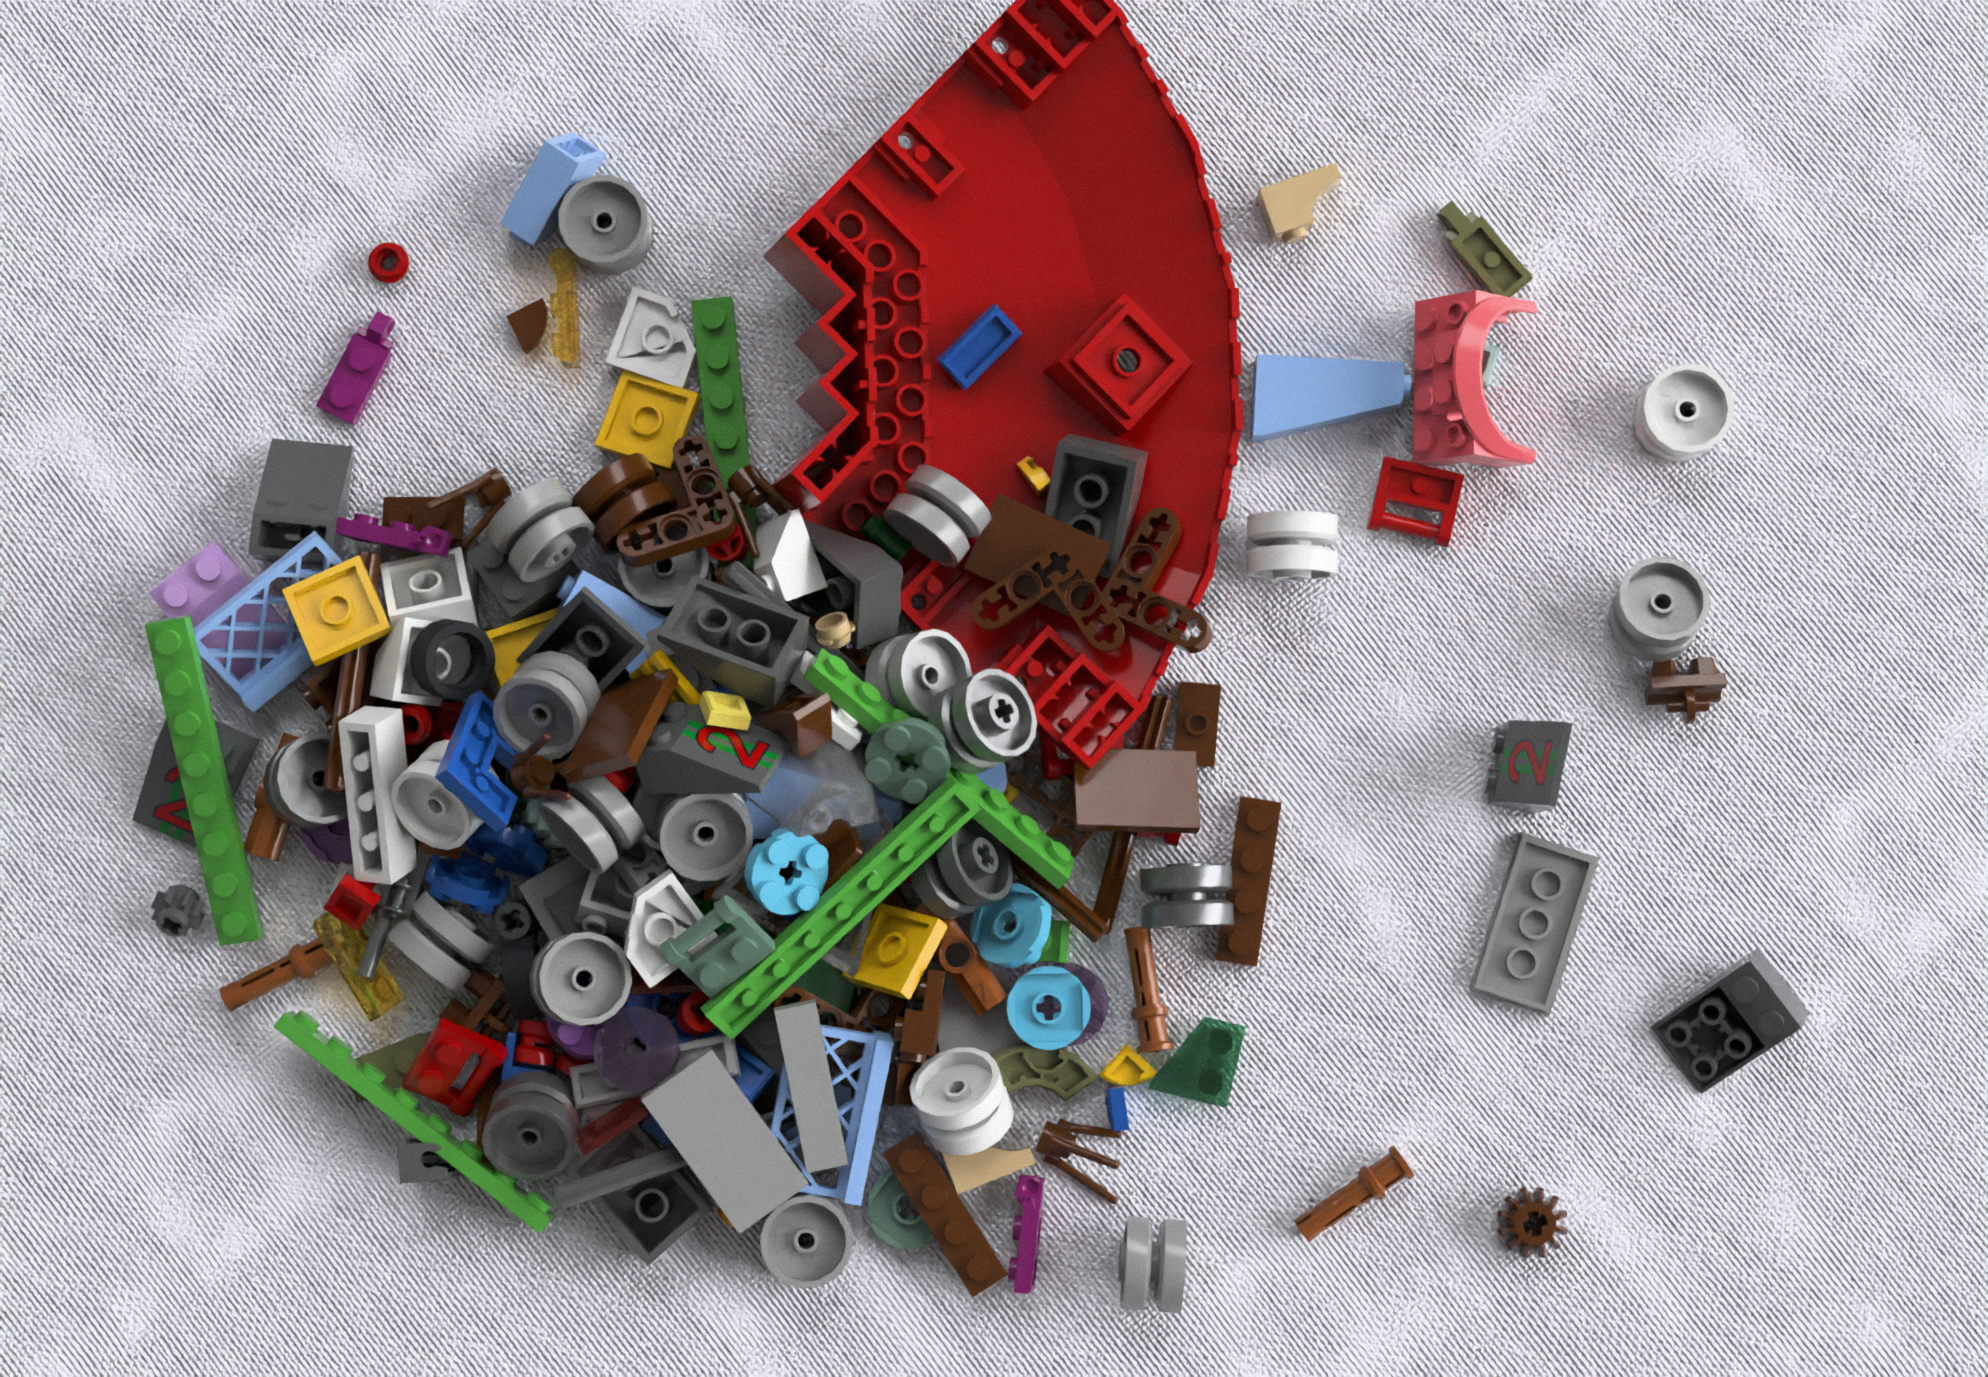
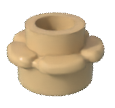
M844 612L829 613L816 622L815 628L818 634L815 637L820 645L827 646L830 649L841 648L850 642L851 633L855 631V624L848 620Z

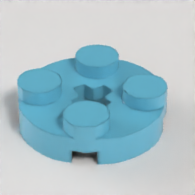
M794 828L776 829L769 833L772 835L771 837L767 838L762 844L757 842L751 849L744 870L746 886L748 890L752 891L753 897L756 899L755 901L773 913L790 915L801 910H811L818 904L820 894L824 889L823 886L827 881L828 851L814 837ZM789 861H792L794 872L785 881V878L779 875V871L781 868H787Z
M1012 883L1009 893L1001 900L985 907H978L973 913L970 934L972 942L977 944L980 951L978 953L985 960L1002 968H1015L1023 964L1031 965L1040 958L1042 948L1049 936L1052 916L1051 905L1032 889L1022 884ZM1014 916H1016L1017 925L1013 932L1009 934L1008 931L1004 930V926L1006 923H1011Z
M1041 966L1024 974L1013 986L1007 1000V1016L1011 1027L1020 1039L1042 1050H1056L1066 1047L1080 1036L1090 1018L1091 1005L1087 990L1076 976L1056 966ZM1046 995L1052 996L1053 1002L1060 1003L1061 1006L1060 1012L1053 1014V1020H1045L1044 1013L1037 1012L1036 1005L1043 1003L1044 996Z

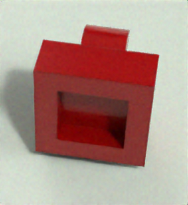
M345 874L323 909L358 932L379 902L381 896L372 891L376 883L357 881L348 874Z

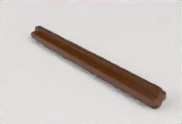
M361 551L357 556L359 555L363 560L377 592L381 558L378 553ZM369 643L342 655L323 787L326 791L332 793H345L338 721L360 709Z
M1153 695L1151 697L1137 749L1160 750L1172 706L1171 699L1160 695ZM1114 831L1093 912L1108 926L1105 935H1108L1112 929L1137 832Z

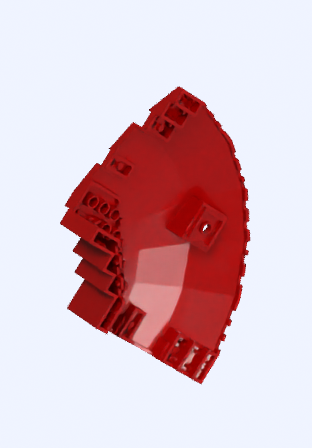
M1015 0L763 255V258L821 314L793 344L822 372L795 402L824 431L772 485L792 502L793 508L791 511L799 508L803 519L862 540L864 536L858 530L872 513L877 514L879 517L883 515L898 493L908 494L905 484L919 465H930L957 479L984 503L989 512L998 493L1045 514L1049 491L1039 498L1015 465L1025 457H1032L1037 467H1041L1051 479L1057 443L1068 434L1147 451L1148 456L1141 493L1125 550L1142 519L1149 511L1159 507L1171 510L1182 524V535L1151 591L1194 610L1199 605L1213 577L1220 545L1217 543L1221 522L1226 518L1231 494L1229 485L1233 467L1237 466L1239 455H1236L1241 435L1240 431L1244 430L1243 400H1239V376H1242L1241 342H1237V319L1240 318L1239 288H1235L1229 266L1232 263L1230 252H1225L1219 231L1222 229L1216 203L1214 198L1210 199L1204 176L1207 172L1198 141L1183 114L1176 112L1166 94L1169 92L1162 78L1158 80L1147 61L1149 57L1142 43L1138 45L1127 26L1129 22L1127 16L1114 0ZM992 42H1000L1004 46V53H996L992 48ZM899 136L908 137L911 147L908 149L901 147L898 142ZM994 303L1023 334L966 390H962L938 365L935 359ZM1120 351H1129L1135 356L1137 364L1133 372H1124L1118 366L1117 356ZM1165 522L1164 525L1156 524L1154 530L1159 534L1161 531L1168 532L1170 527ZM967 538L970 548L956 567H946L936 563L911 547L898 562L902 566L903 571L900 595L901 614L918 632L937 629L949 633L960 642L969 657L972 675L984 669H1000L1014 677L1020 678L1023 681V687L1034 704L1037 719L1036 731L1085 770L1092 769L1146 710L1151 700L1149 696L1159 677L1163 676L1169 664L1168 659L1174 646L1122 622L1126 630L1123 644L1112 652H1103L1090 644L1073 618L1040 603H1037L1002 628L997 630L985 629L974 621L972 605L980 594L996 583L964 569L977 539ZM1145 541V544H1149L1155 551H1159L1160 548L1155 542L1152 545L1149 541ZM1147 554L1136 557L1132 564V571L1135 573L1146 572L1151 567L1152 557ZM1098 576L1095 583L1103 593L1109 579ZM1005 587L999 591V594L1004 597L1003 600L997 604H992L989 601L983 603L985 608L984 613L981 614L983 620L990 618L994 622L1000 618L997 611L1006 604L1010 605L1011 612L1018 607L1008 597ZM1092 590L1082 610H1087L1093 605L1095 595ZM1015 592V594H1016V596H1017L1018 598H1020V599H1029V598H1027V597H1025V596H1023V595L1018 594V593ZM1127 594L1124 596L1117 595L1114 598L1118 605L1125 603L1137 611L1138 604L1134 603ZM914 595H919L924 600V606L921 610H917L912 606L911 599ZM1102 605L1095 615L1083 618V622L1087 626L1093 620L1100 630V633L1095 636L1098 642L1105 640L1111 644L1115 641L1113 633L1117 630L1115 624L1107 626L1102 621L1099 615L1107 613V610ZM1162 606L1152 608L1148 612L1147 623L1153 626L1163 623L1167 616V609ZM1177 620L1175 627L1185 633L1187 627L1181 625Z

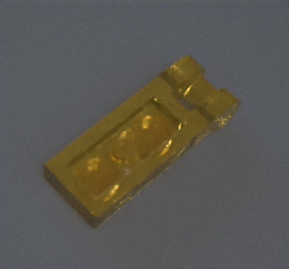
M557 248L551 251L548 256V264L557 277V293L550 294L552 317H558L559 333H552V352L554 358L560 357V362L565 369L581 368L577 265L568 250Z
M324 913L314 920L313 929L370 1022L383 1016L406 999L381 957L373 980L357 975L369 939L362 927L357 932L330 913Z

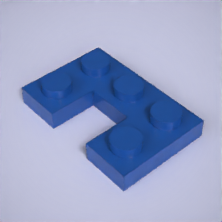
M480 689L468 696L435 778L471 809L479 819L483 820L490 828L497 832L508 825L518 797L488 769L494 757L499 764L511 772L512 766L516 763L514 755L519 752L512 749L499 735L493 720V701Z

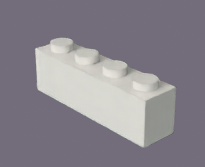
M364 706L338 721L354 877L357 881L392 885L418 867L415 837L402 825L394 812L391 801L392 784L408 768L402 709Z

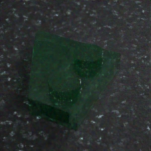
M1204 1017L1152 1078L1148 1089L1227 1108L1246 1026Z

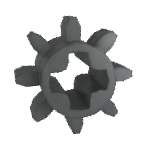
M170 886L167 893L157 892L151 908L155 910L151 919L156 921V926L161 932L174 937L185 936L189 928L193 930L199 929L205 916L201 912L205 903L200 901L198 893L188 886Z

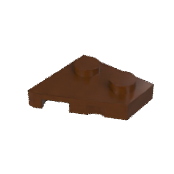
M384 497L382 526L390 527L391 520L415 525V530L420 532L428 525L453 534L451 547L463 540L465 499L458 498L429 511L425 507L426 504L438 497ZM385 546L380 548L381 564L424 555Z

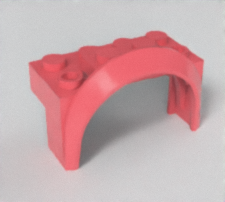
M1479 290L1415 302L1413 463L1432 467L1471 463L1498 469L1533 464L1536 451L1515 444L1506 438L1491 416L1483 388L1482 358L1485 341L1493 323H1506V315L1520 312L1536 314L1537 307L1535 302Z

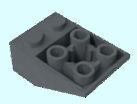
M272 438L253 511L249 555L257 560L276 562L315 530L340 558L342 557L344 536L336 534L337 517L346 519L354 455L353 446ZM315 546L302 557L301 565L323 567L324 554Z
M1758 947L1725 969L1655 1022L1651 1029L1702 1094L1800 1030L1807 1020L1809 1013Z

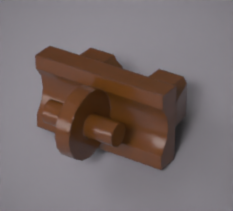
M1712 657L1692 659L1689 664L1690 675H1677L1675 660L1653 661L1650 669V680L1644 694L1646 705L1666 704L1667 713H1681L1684 724H1693L1696 712L1709 711V702H1720L1722 688L1727 686L1726 674L1718 673Z
M477 967L463 986L480 999L475 1008L471 1011L453 997L438 1016L472 1031L483 1018L487 1023L479 1034L491 1038L496 1030L508 1035V1032L513 1029V1026L506 1020L511 1012L509 1003L503 1001L496 1011L491 1009V1006L505 990L503 974L496 978L493 974Z

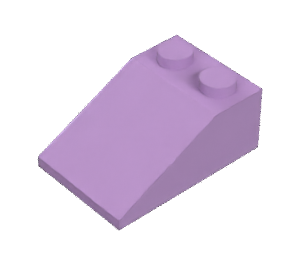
M212 541L149 592V595L168 618L190 615L192 626L195 628L252 580L225 547ZM260 604L242 605L236 611V622H258ZM267 604L265 622L286 623L272 604ZM212 630L200 641L207 648H226L227 630ZM234 631L233 648L255 649L257 631ZM264 631L262 649H278L285 643L286 632ZM217 657L224 664V657ZM232 658L230 671L240 680L253 669L254 658Z

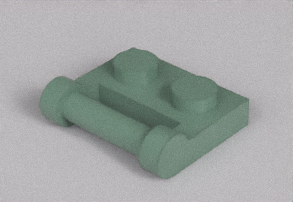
M727 895L714 903L715 908L677 938L670 937L659 946L663 957L670 964L676 965L710 999L775 951V941ZM724 922L732 924L695 954L691 955L688 952L690 948Z

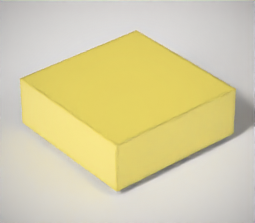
M713 691L702 692L699 705L707 725L748 731L751 715L743 697Z

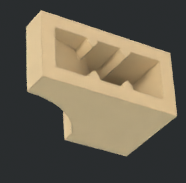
M1336 162L1259 189L1256 200L1272 243L1283 240L1284 244L1288 245L1303 240L1308 236L1307 231L1311 230L1314 223L1312 216L1313 206L1324 194L1337 188L1342 178Z
M992 1145L984 1151L970 1155H948L941 1152L957 1194L1036 1164L1030 1146L1020 1149H1003Z

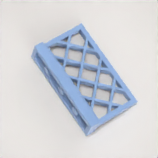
M315 530L193 628L201 657L240 695L242 702L253 713L314 664L290 608L287 623L265 622L267 604L288 605L285 596L268 595L269 583L277 577H291V585L299 582V578H309L329 569L331 563L335 566L343 562ZM316 546L324 554L323 570L301 569L302 557ZM244 604H260L258 622H236L237 609ZM212 630H227L226 648H207L200 639ZM234 631H257L255 649L233 648ZM264 631L286 632L285 643L278 649H262ZM217 657H224V664ZM254 658L253 669L239 680L230 671L231 659Z
M821 1025L826 1055L830 1053L842 1070L831 1078L832 1085L834 1086L847 1077L855 1089L853 1098L841 1107H837L839 1120L846 1128L844 1145L848 1165L836 1167L838 1174L835 1186L819 1184L811 1173L806 1172L804 1163L793 1149L800 1144L799 1135L788 1142L780 1130L782 1120L794 1113L793 1104L784 1110L786 1097L792 1103L784 1061L770 1130L777 1140L779 1137L784 1144L782 1147L791 1154L800 1167L801 1173L809 1180V1185L799 1192L843 1199L846 1204L861 1206L894 1042L890 1033L873 1030V1033ZM825 1036L838 1039H836L832 1043H829ZM848 1040L864 1043L861 1058L847 1068L834 1051ZM859 1069L857 1081H855L851 1073ZM850 1110L849 1120L847 1122L843 1114Z

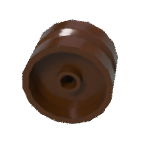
M634 453L611 463L587 481L573 497L571 507H580L593 523L595 530L592 537L605 555L619 553L617 537L624 528L674 512L678 504L677 498L665 483L654 482L656 477L655 469L643 454Z

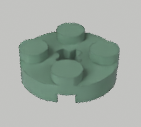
M904 718L903 721H895L891 724L890 721L883 723L872 734L866 748L865 775L870 782L874 783L885 794L896 799L905 800L911 804H918L946 780L951 765V757L945 746L946 740L936 727L918 718ZM908 752L915 755L914 762L917 765H903L897 754L905 756Z
M893 1170L887 1171L876 1181L869 1194L868 1215L872 1229L882 1241L897 1249H917L930 1245L936 1239L922 1216L919 1214L915 1217L910 1214L905 1219L899 1214L902 1207L898 1204V1201L902 1197L907 1200L910 1197Z

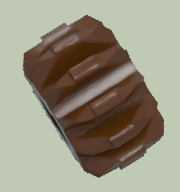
M1525 1187L1519 1188V1203L1513 1197L1507 1195L1504 1201L1512 1208L1510 1213L1503 1210H1497L1496 1213L1498 1218L1508 1220V1224L1499 1226L1496 1229L1497 1234L1508 1235L1512 1233L1507 1239L1505 1247L1512 1250L1520 1244L1519 1253L1524 1258H1528L1532 1246L1538 1257H1545V1242L1551 1248L1557 1250L1560 1244L1552 1237L1554 1232L1561 1235H1566L1568 1232L1566 1227L1556 1225L1557 1220L1567 1217V1211L1563 1209L1552 1211L1558 1204L1559 1198L1551 1195L1543 1202L1545 1194L1544 1189L1540 1187L1535 1188L1532 1198H1530V1194ZM1531 1211L1532 1215L1541 1218V1222L1535 1224L1536 1232L1534 1233L1530 1229L1523 1228V1223L1529 1220L1528 1213Z

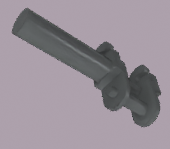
M402 878L392 885H388L391 886L386 904L376 905L370 914L376 917L357 975L373 980L392 920H396L397 915H405L406 913L401 909L406 890L413 891L414 888L408 885L409 881Z

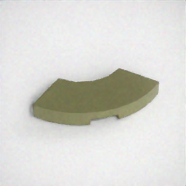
M1022 1042L1000 1048L989 1054L997 1062L1003 1085L1006 1087L1008 1094L1023 1087H1042L1054 1091L1066 1102L1099 1078L1082 1058L1065 1048L1042 1050Z

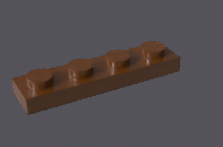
M1243 796L1239 798L1229 866H1232V888L1225 892L1224 897L1225 900L1233 903L1234 925L1220 926L1215 957L1217 961L1255 967L1258 964L1281 802Z
M919 1131L883 1153V1156L972 1298L1008 1275Z

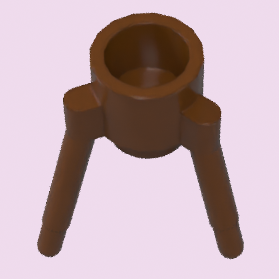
M747 465L737 470L729 478L727 484L732 492L728 494V497L752 556L759 558L760 552L742 505H748L749 508L754 509L767 502L781 516L788 513L787 510H791L793 504L768 482L756 467Z
M495 467L473 480V482L440 496L425 506L430 511L471 494L481 509L486 506L491 508L460 543L462 550L467 549L484 531L493 516L505 505L504 499L512 495L508 484Z
M548 733L543 734L525 751L514 755L516 763L511 769V781L514 787L523 793V797L526 800L538 797L567 801L571 798L570 793L544 789L550 785L556 773L562 772L567 761L552 764L550 760L542 756H534L550 741L551 737Z
M1059 1119L1057 1124L1047 1121L1035 1151L1045 1155L1043 1162L1056 1166L1111 1204H1116L1118 1202L1116 1196L1062 1160L1061 1157L1068 1160L1070 1154L1073 1153L1098 1164L1117 1169L1119 1168L1118 1161L1076 1145L1077 1136L1070 1134V1132L1110 1138H1120L1121 1132H1115L1112 1129L1075 1124L1063 1119Z

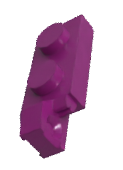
M377 311L367 329L360 326L356 334H353L316 404L319 409L353 426L357 424L392 357L391 349L394 343L388 340V337L396 322L391 317Z
M355 513L353 520L337 517L336 534L346 538L448 558L453 534L434 526L428 525L418 532L415 530V525L391 520L390 527L378 525V518Z
M1019 1175L1014 1194L1023 1207L1022 1215H1015L1012 1238L1019 1241L1018 1257L1010 1258L1008 1269V1282L1015 1283L1014 1293L1030 1294L1035 1289L1046 1179L1040 1176Z

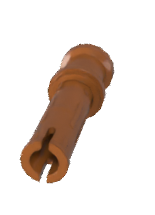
M1142 926L1123 930L1126 937L1136 1007L1132 1008L1131 1018L1136 1020L1140 1043V1046L1136 1048L1137 1054L1174 1049L1173 1042L1168 1040L1165 1016L1169 1014L1168 1007L1160 1001L1150 936L1151 929H1144Z
M331 928L323 931V936L303 946L300 944L292 946L289 950V955L235 982L220 987L221 998L226 1007L232 1012L299 977L303 980H309L315 976L316 971L334 962L339 964L345 962L347 959L344 948L336 933Z
M1394 1145L1388 1148L1389 1153L1371 1166L1363 1165L1360 1167V1171L1357 1172L1359 1176L1350 1181V1183L1293 1220L1308 1243L1372 1198L1375 1200L1384 1198L1386 1196L1385 1191L1404 1178L1410 1180L1415 1177Z

